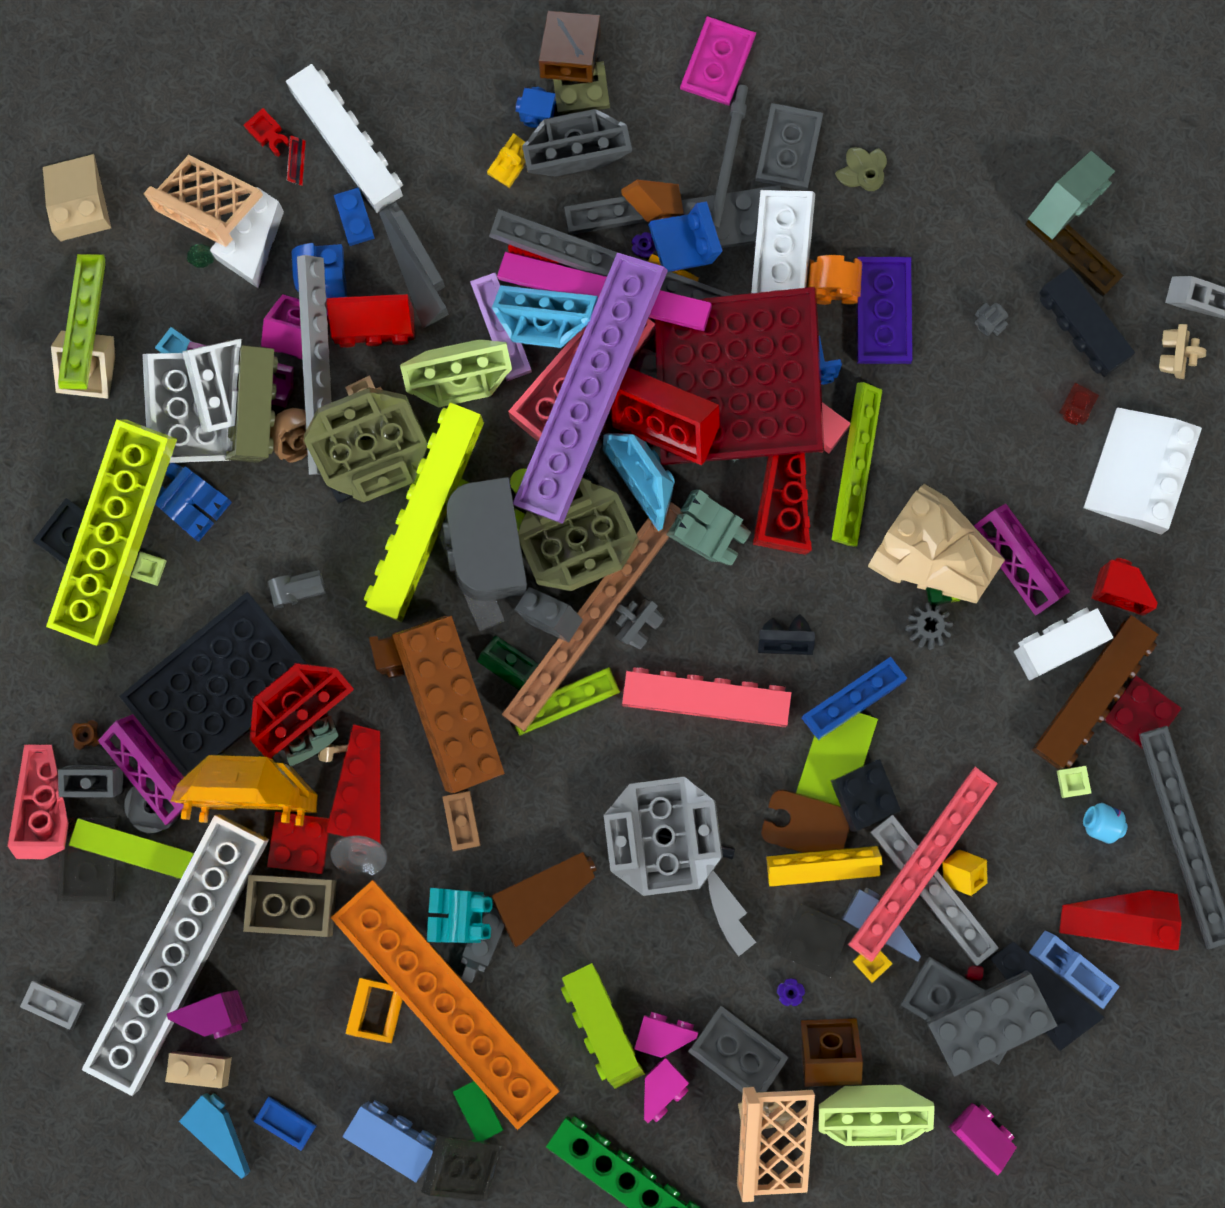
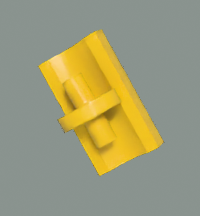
M513 133L505 146L500 150L499 155L488 169L487 174L510 188L526 165L522 148L525 141Z

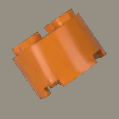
M842 255L818 256L815 263L814 260H809L808 287L816 288L817 304L828 305L831 304V300H842L844 304L858 303V297L861 296L862 261L855 258L853 263L846 262Z

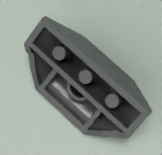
M596 109L544 119L522 145L527 172L553 177L605 167L632 152L627 124L619 122Z

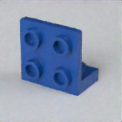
M707 201L697 203L687 215L653 220L648 225L660 264L668 272L712 264L722 252Z

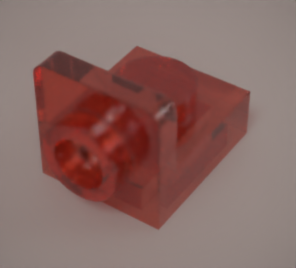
M1074 383L1059 413L1064 415L1063 419L1074 425H1078V423L1083 425L1088 420L1099 395Z

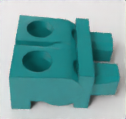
M430 888L429 913L448 914V918L428 917L427 942L481 943V940L490 939L491 927L490 924L482 923V913L492 910L493 899L485 896L484 892Z

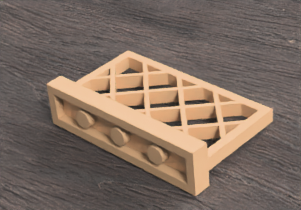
M190 155L181 162L158 189L150 186L144 192V195L155 211L225 247L233 240L229 233L263 196L260 189ZM191 166L196 167L195 173L185 175ZM214 176V181L202 184V178ZM197 180V186L185 189V183ZM179 185V191L167 193L172 187ZM232 185V190L220 193V187ZM214 189V195L203 198V192ZM197 194V200L185 202V197ZM251 194L246 200L238 202V196ZM232 198L233 204L221 207V201ZM215 203V209L203 211V206ZM233 212V215L226 223L221 220V215Z
M743 1087L737 1187L742 1202H754V1195L805 1193L808 1191L815 1098L813 1090L756 1093L754 1087ZM806 1100V1106L798 1113L790 1108L796 1101ZM763 1102H776L780 1105L770 1114L763 1110ZM786 1110L792 1118L781 1126L775 1119ZM799 1122L804 1126V1131L795 1138L788 1131ZM769 1124H772L777 1131L766 1139L761 1134V1131ZM784 1135L791 1142L780 1151L773 1144ZM798 1147L803 1153L793 1162L787 1155ZM769 1148L776 1155L765 1164L760 1159V1155ZM783 1160L789 1166L778 1175L772 1168ZM794 1171L801 1176L800 1183H788L785 1181ZM766 1173L774 1178L768 1185H758V1180Z

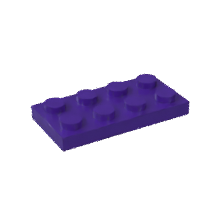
M857 257V259L862 261L861 296L858 297L857 364H911V257Z

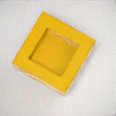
M881 950L872 962L861 954L852 961L871 983L892 965V962Z

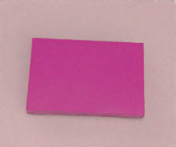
M707 16L680 89L730 106L756 37V32Z

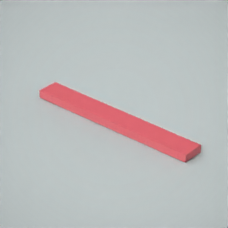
M974 767L854 935L848 944L851 948L870 962L875 959L998 784L978 768Z

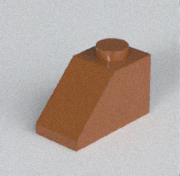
M636 180L621 189L625 199L647 222L684 215L679 184Z

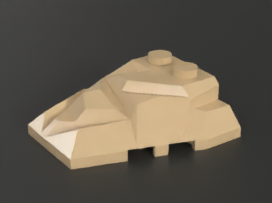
M923 484L918 491H915L886 533L883 542L875 552L868 567L893 582L900 583L901 580L918 584L917 588L920 589L934 588L941 590L942 595L977 604L1005 559L948 497Z

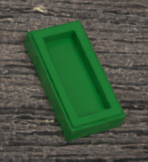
M475 1081L453 1091L477 1143L504 1130L488 1096Z

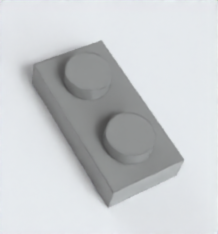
M32 981L20 1007L72 1030L85 1003L40 982Z

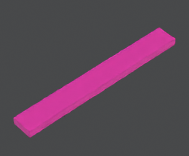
M508 252L504 254L497 275L499 280L538 290L598 296V298L607 278ZM660 290L649 318L705 331L712 304Z

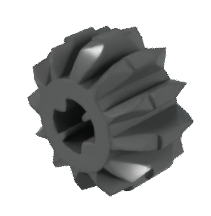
M930 603L924 605V611L917 606L914 608L916 616L910 614L907 617V620L913 624L907 625L905 629L909 632L915 631L909 640L912 642L918 637L920 639L918 648H922L927 641L928 649L933 650L935 642L942 647L945 644L942 637L948 639L951 637L952 634L946 629L951 628L953 622H944V619L950 614L949 612H944L940 615V605H936L933 611H931ZM925 620H928V623L932 621L935 624L933 633H931V630L927 632L924 629L926 625Z

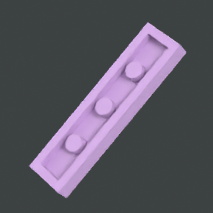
M496 273L470 281L491 340L507 343L512 370L506 375V381L531 373L532 371L522 343L511 341L492 309L500 287Z

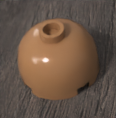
M291 408L278 413L275 416L274 426L270 427V438H273V451L281 460L286 459L287 462H296L302 460L308 454V451L305 450L307 446L304 443V434L306 432V412L304 409Z

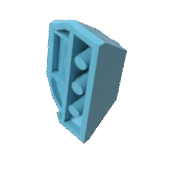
M500 285L492 309L512 342L562 348L587 326L598 296Z
M605 434L603 438V451L658 531L663 529L672 498L673 485L675 484L672 474L668 470L665 471L662 467L657 452L651 450L645 441L634 434Z

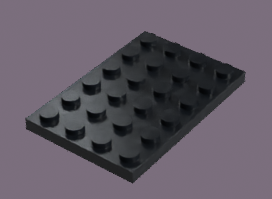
M246 592L119 697L185 777L208 755H221L251 730L252 705L255 696L295 663H307L250 593Z

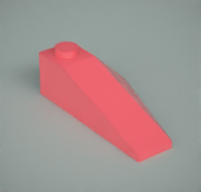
M24 745L8 848L16 859H45L65 849L69 823L64 798L59 797L58 769L52 745Z

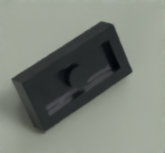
M801 614L792 621L788 631H784L782 626L774 618H771L759 631L758 653L813 655L815 632H811L808 622Z

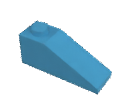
M206 1093L196 1101L179 1122L242 1179L249 1174L250 1169L229 1113L223 1108L225 1102L214 1093L211 1096Z

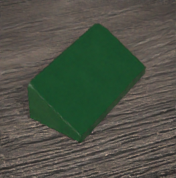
M496 635L481 652L477 661L519 691L539 665Z

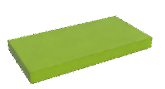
M858 713L820 740L814 736L796 793L840 806L830 780L864 765L878 719Z

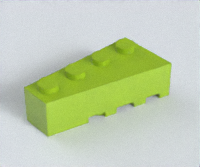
M591 963L562 977L565 986L561 987V991L567 1003L573 1002L576 1012L572 1013L578 1028L584 1027L588 1037L584 1038V1042L589 1053H595L599 1060V1063L595 1066L602 1081L607 1079L616 1089L644 1075V1070L634 1056L635 1051L627 1035L624 1034L621 1021L611 1005L612 1002L594 965Z

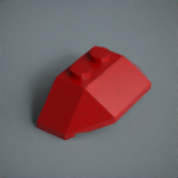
M295 663L253 698L250 741L264 757L272 758L351 693L354 688L337 668Z

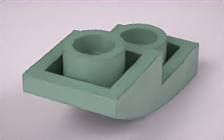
M331 715L318 719L306 729L307 733L297 736L284 747L290 766L319 753L338 737Z

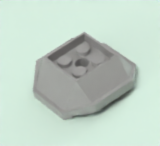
M686 777L629 784L604 814L610 871L643 896L700 889L723 858L716 801ZM664 828L669 829L672 833V839L668 844H663L659 840V833Z

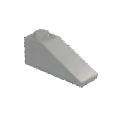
M1193 276L1172 277L1165 303L1225 319V287Z

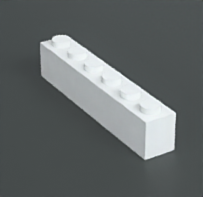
M310 64L286 80L293 96L375 212H380V210L402 197L400 187L403 184L395 172L390 174L386 169L388 165L386 159L380 151L378 153L374 152L371 147L374 143L367 132L361 133L357 128L359 124L357 118L351 110L346 112L342 107L344 104L342 97L337 90L332 92L327 86L330 81L322 69L317 71L313 64Z

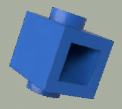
M540 87L524 88L523 96H518L516 102V112L519 113L520 122H524V125L537 128L544 119L553 118L556 107V95Z

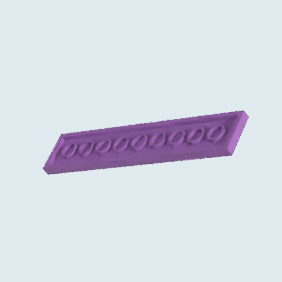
M617 252L592 312L591 319L586 326L514 499L513 505L563 524L668 272L664 266Z

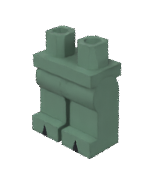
M692 490L680 510L683 514L677 515L666 536L711 562L732 565L738 553L728 547L731 540L734 539L738 543L744 544L751 531L741 524L742 518L734 515L731 511L710 499L709 495L701 490Z

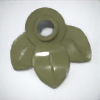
M859 147L848 149L846 154L848 166L835 173L837 179L848 187L861 186L867 191L878 190L885 179L883 170L887 165V158L884 152L879 148L870 154ZM868 175H875L873 178H867Z

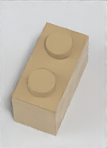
M181 1051L169 1053L165 1082L214 1088L228 1086L232 1057Z

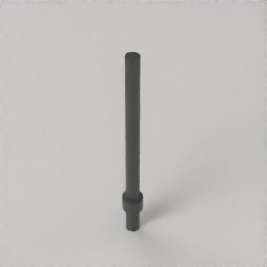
M746 85L738 86L735 102L731 105L730 116L732 118L711 214L716 231L720 228L741 121L746 115L747 105L745 102L748 92Z

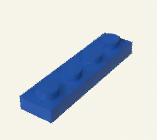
M889 657L804 714L802 720L814 736L820 740L906 682L907 677L894 660Z

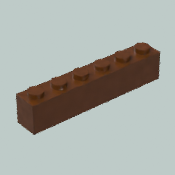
M1132 615L1125 618L1113 635V638L1107 643L1035 744L1032 751L1058 770L1065 766L1069 768L1078 757L1075 751L1080 744L1085 746L1093 736L1092 727L1097 721L1101 723L1110 712L1107 706L1112 699L1117 701L1125 691L1124 682L1128 677L1134 678L1140 670L1141 665L1138 664L1144 655L1148 657L1155 649L1157 643L1154 640L1159 634Z

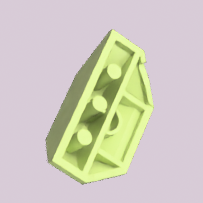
M474 340L428 350L400 365L406 392L414 394L437 407L448 406L450 402L457 404L490 397L512 370L507 343L489 340Z
M903 1085L844 1086L819 1104V1132L827 1134L845 1146L903 1145L917 1138L925 1131L933 1130L934 1103Z

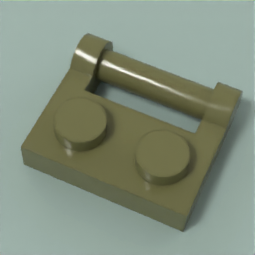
M604 61L596 62L594 76L598 75V81L562 86L561 80L553 79L558 115L610 108Z

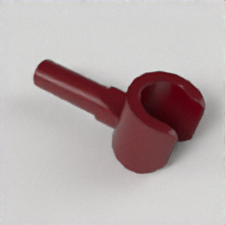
M970 966L967 974H965V978L971 982L972 980L981 981L983 978V967Z

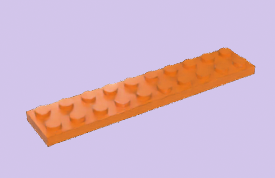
M375 880L366 885L331 917L334 923L517 1130L560 1092L559 1088L436 949L427 942V939Z

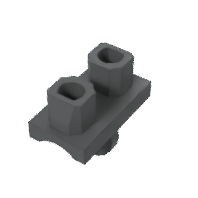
M646 599L643 600L639 607L633 601L627 608L619 605L616 610L621 616L616 623L622 629L615 638L621 643L642 649L648 641V637L639 631L644 623L648 624L652 629H656L664 620V617L656 609L658 605Z

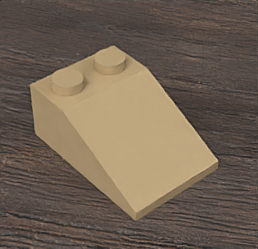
M94 154L43 167L49 222L52 233L60 241L111 228Z

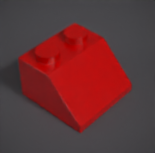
M1116 558L1115 560H1110L1100 568L1091 599L1142 616L1156 609L1158 603L1140 569L1131 566L1132 562L1126 559Z

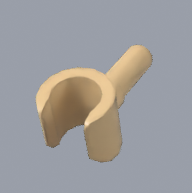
M329 744L318 753L319 760L323 762L333 761V754L346 752L347 745L334 746Z

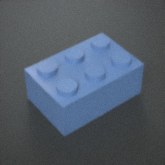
M376 1100L373 1103L366 1102L359 1108L343 1137L409 1179L417 1182L440 1146L435 1143L437 1138L425 1130L419 1133L412 1129L413 1123L403 1116L398 1115L397 1118L387 1113L389 1108Z

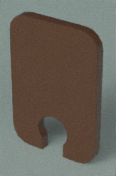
M780 789L772 794L768 808L775 810L785 809L789 812L791 819L785 826H777L772 821L764 819L761 834L766 842L802 853L840 850L844 848L850 827L841 806Z

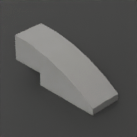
M713 871L707 878L712 907L726 940L739 957L754 945L756 941L739 921L747 912Z

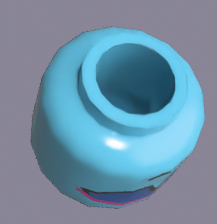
M1099 803L1090 807L1083 819V825L1087 834L1108 844L1122 838L1128 828L1124 812L1105 803Z

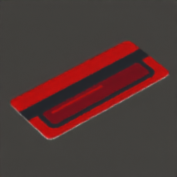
M290 136L287 181L302 186L306 141Z

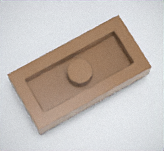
M471 792L443 796L453 851L481 846Z

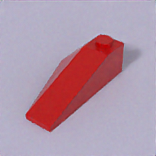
M1145 890L1062 905L1059 933L1168 950H1179L1182 922L1178 894Z

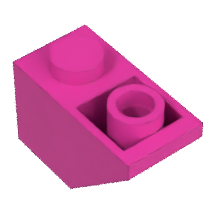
M651 1012L650 1016L644 1015L634 1049L662 1058L695 1040L698 1036V1031L693 1030L694 1024L678 1020L676 1025L666 1022L667 1016Z
M666 1056L645 1076L644 1120L647 1123L652 1119L655 1122L659 1121L668 1112L665 1106L673 1099L678 1102L689 1091L686 1088L689 1081Z

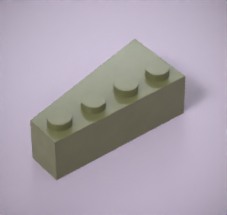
M241 346L238 364L239 374L237 377L238 391L235 426L228 427L227 436L232 441V450H226L225 460L260 462L267 459L273 451V438H270V427L274 426L275 412L271 410V400H275L276 384H273L272 381L273 373L277 371L278 358L274 356V349Z

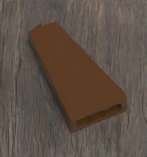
M582 852L491 896L514 948L520 946L595 878L593 872L597 870L590 856L585 857Z

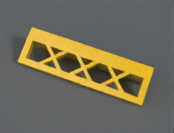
M877 846L766 856L769 887L880 876V865H882V856Z

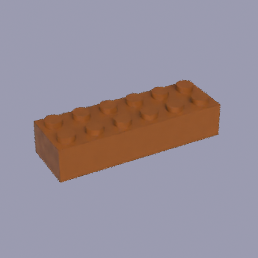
M442 616L392 634L445 791L456 793L505 774L452 616Z

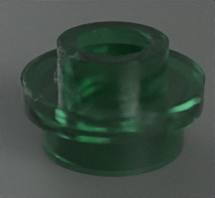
M196 244L190 247V251L187 253V261L197 268H204L213 263L214 256L210 252V247Z

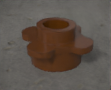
M90 720L88 723H75L72 726L71 731L76 749L82 750L85 746L90 745L97 747L100 744L98 741L100 737L97 734L99 725L96 721ZM85 732L88 733V737L86 738L84 737Z

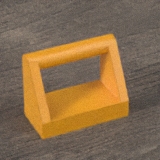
M364 977L359 978L345 1034L392 1043L402 1004L401 997L388 983ZM372 987L393 991L383 1034L361 1030Z

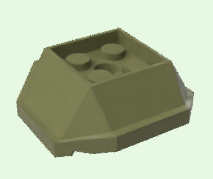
M370 387L319 407L304 434V443L326 485L342 493L352 495L353 498L363 503L414 483L419 463L424 457L428 445L424 432L406 395ZM363 436H370V437H372V438H370L369 440H361V439H360V438L363 437Z
M584 478L580 481L563 524L527 511L518 531L520 545L537 584L568 591L575 590L623 569L639 542L618 494L605 487L592 484L591 481ZM584 539L580 543H574L576 540Z

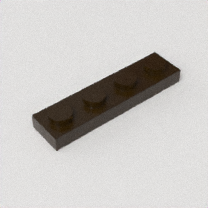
M1030 220L1026 222L1025 225L1102 297L1124 276L1069 224L1052 240Z

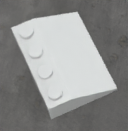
M183 353L143 354L146 427L177 438L169 463L227 461L225 460L226 450H232V441L227 437L228 427L211 432L202 431Z
M1116 408L1084 508L1162 535L1170 527L1202 428L1174 418Z

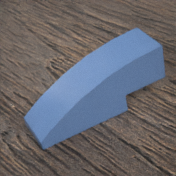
M1044 931L1029 951V954L1102 1009H1104L1120 987L1081 954L1075 952L1050 932Z

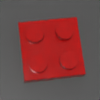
M275 812L267 867L323 874L329 833H326L329 818L304 815L303 826H296L297 814H290V822L283 823L281 822L282 813Z

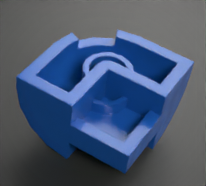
M308 243L292 249L293 281L298 292L297 256L309 255L324 258L326 298L347 297L342 244L315 246L314 243Z

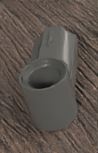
M320 570L294 577L291 575L280 576L268 581L274 608H283V605L288 603L295 605L299 600L326 593Z

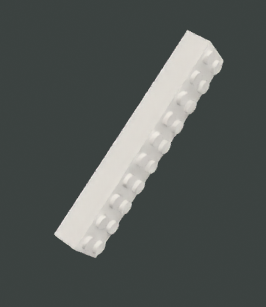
M221 814L214 815L82 1068L83 1071L131 1096L139 1091L174 1022L168 1020L166 1014L183 1007L248 881V875L252 874L269 841L268 838Z

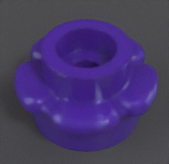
M650 233L637 234L633 238L632 251L635 255L649 258L656 251Z
M786 979L777 988V994L780 996L779 1001L785 1006L799 1005L803 1001L802 996L805 994L803 985L797 983L795 979ZM789 990H793L794 994L789 995Z

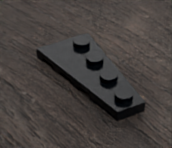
M1012 941L990 957L1006 980L1026 970L1032 974L1057 1024V1027L1045 1033L1058 1051L1064 1049L1105 1018L1015 942Z

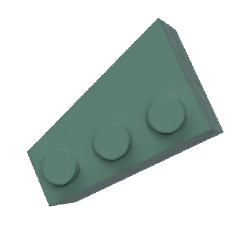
M1090 151L1056 182L1028 219L1053 240L1076 215L1079 217L1088 206H1091L1110 187L1112 182L1109 179L1115 173V170Z

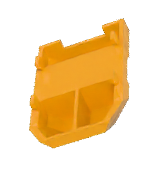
M208 755L177 784L170 801L184 804L181 811V819L190 820L192 806L201 808L199 822L208 823L209 809L283 810L281 815V822L283 823L290 822V812H297L295 825L303 826L305 812L317 813L318 795L292 766L284 763H275L271 758Z

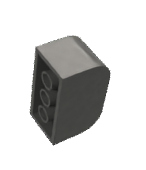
M509 477L468 483L460 486L452 493L448 500L447 523H443L445 545L451 544V549L447 550L450 572L455 571L458 586L465 595L477 601H490L524 595L527 583Z

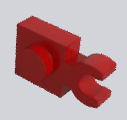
M264 108L244 124L245 129L262 147L269 142V147L275 156H280L276 148L278 143H284L289 148L290 142L285 135L278 134L282 130L280 125Z

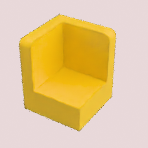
M957 850L943 861V879L952 889L972 896L987 884V860L968 852Z

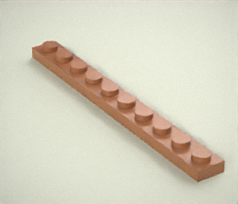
M670 502L663 529L659 531L649 518L637 532L639 542L623 569L602 579L577 613L583 621L570 642L568 643L558 638L503 712L502 716L523 732L527 730L669 537L666 534L677 515L683 514L680 512L681 509Z

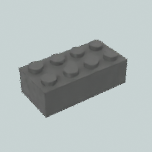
M1027 970L926 1019L954 1077L1057 1027L1032 974Z

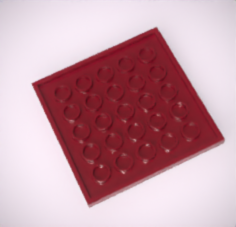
M815 287L697 299L712 304L705 331L655 319L657 379L719 405L720 426L705 462L825 451L817 290ZM660 448L662 465L694 463Z

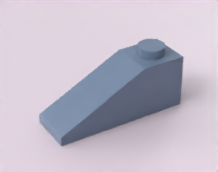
M865 888L864 892L857 890L842 920L859 929L879 902L881 895L868 888ZM898 925L885 944L907 957L919 961L920 954L900 925Z

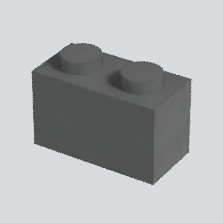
M531 587L527 589L514 609L530 625L568 643L583 621L568 604Z
M68 765L58 769L59 797H115L123 793V771L118 765Z

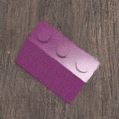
M238 990L219 993L166 1014L168 1020L204 1037L213 1034L215 1039L243 1030L241 1024L248 1022Z

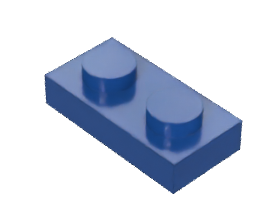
M355 188L334 195L349 246L375 239L360 189Z

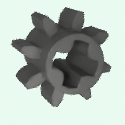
M985 302L975 314L978 317L975 325L986 336H989L992 332L998 336L1008 325L1005 321L1008 318V314L998 303H993L989 306Z

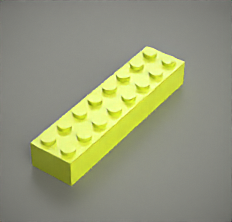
M451 402L447 409L443 407L438 418V423H440L437 434L432 433L427 445L430 452L427 459L422 458L417 469V474H420L416 485L411 484L406 499H409L406 510L401 509L398 514L396 524L399 527L395 535H390L385 547L388 550L385 561L380 560L375 570V575L378 578L374 586H369L364 600L367 601V608L400 622L403 621L447 515L448 500L458 488L484 425L481 414Z
M116 419L46 627L96 646L108 643L177 438L129 420Z

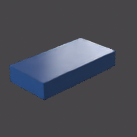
M271 1096L267 1098L253 1121L300 1151L303 1150L317 1126Z

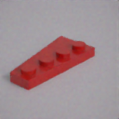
M352 725L326 833L380 845V731Z

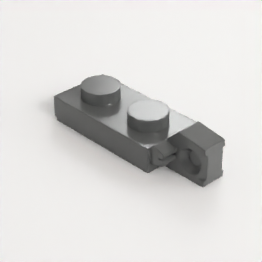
M492 907L490 912L482 913V923L490 924L491 927L490 939L481 940V943H467L462 954L461 963L465 964L466 967L461 979L469 983L473 982L477 970L484 972L486 967L489 966L505 927L497 909Z

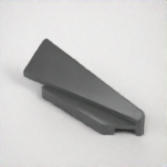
M395 202L380 210L379 213L423 328H426L449 315L445 304L438 294V291L445 288V285L404 212L400 210Z

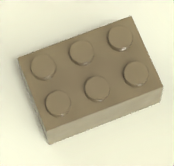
M248 875L243 932L332 937L334 921L331 917L335 912L337 881Z

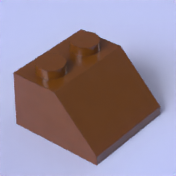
M857 1018L801 1020L802 1062L805 1087L862 1085L863 1060Z

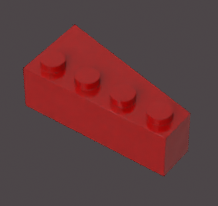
M805 453L768 456L753 545L804 555L812 551L809 536L810 519L807 508L808 491L805 480Z

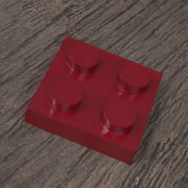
M1134 676L1103 721L1143 749L1139 734L1163 726L1169 727L1182 708L1141 678Z

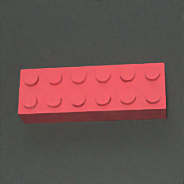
M649 318L631 360L655 333V323ZM586 327L566 344L508 411L510 419L538 442Z

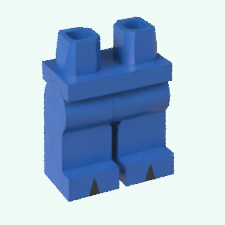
M170 463L165 475L173 481L166 489L161 485L155 505L199 542L214 523L193 505L196 504L217 521L232 502L186 466L182 468L175 463Z

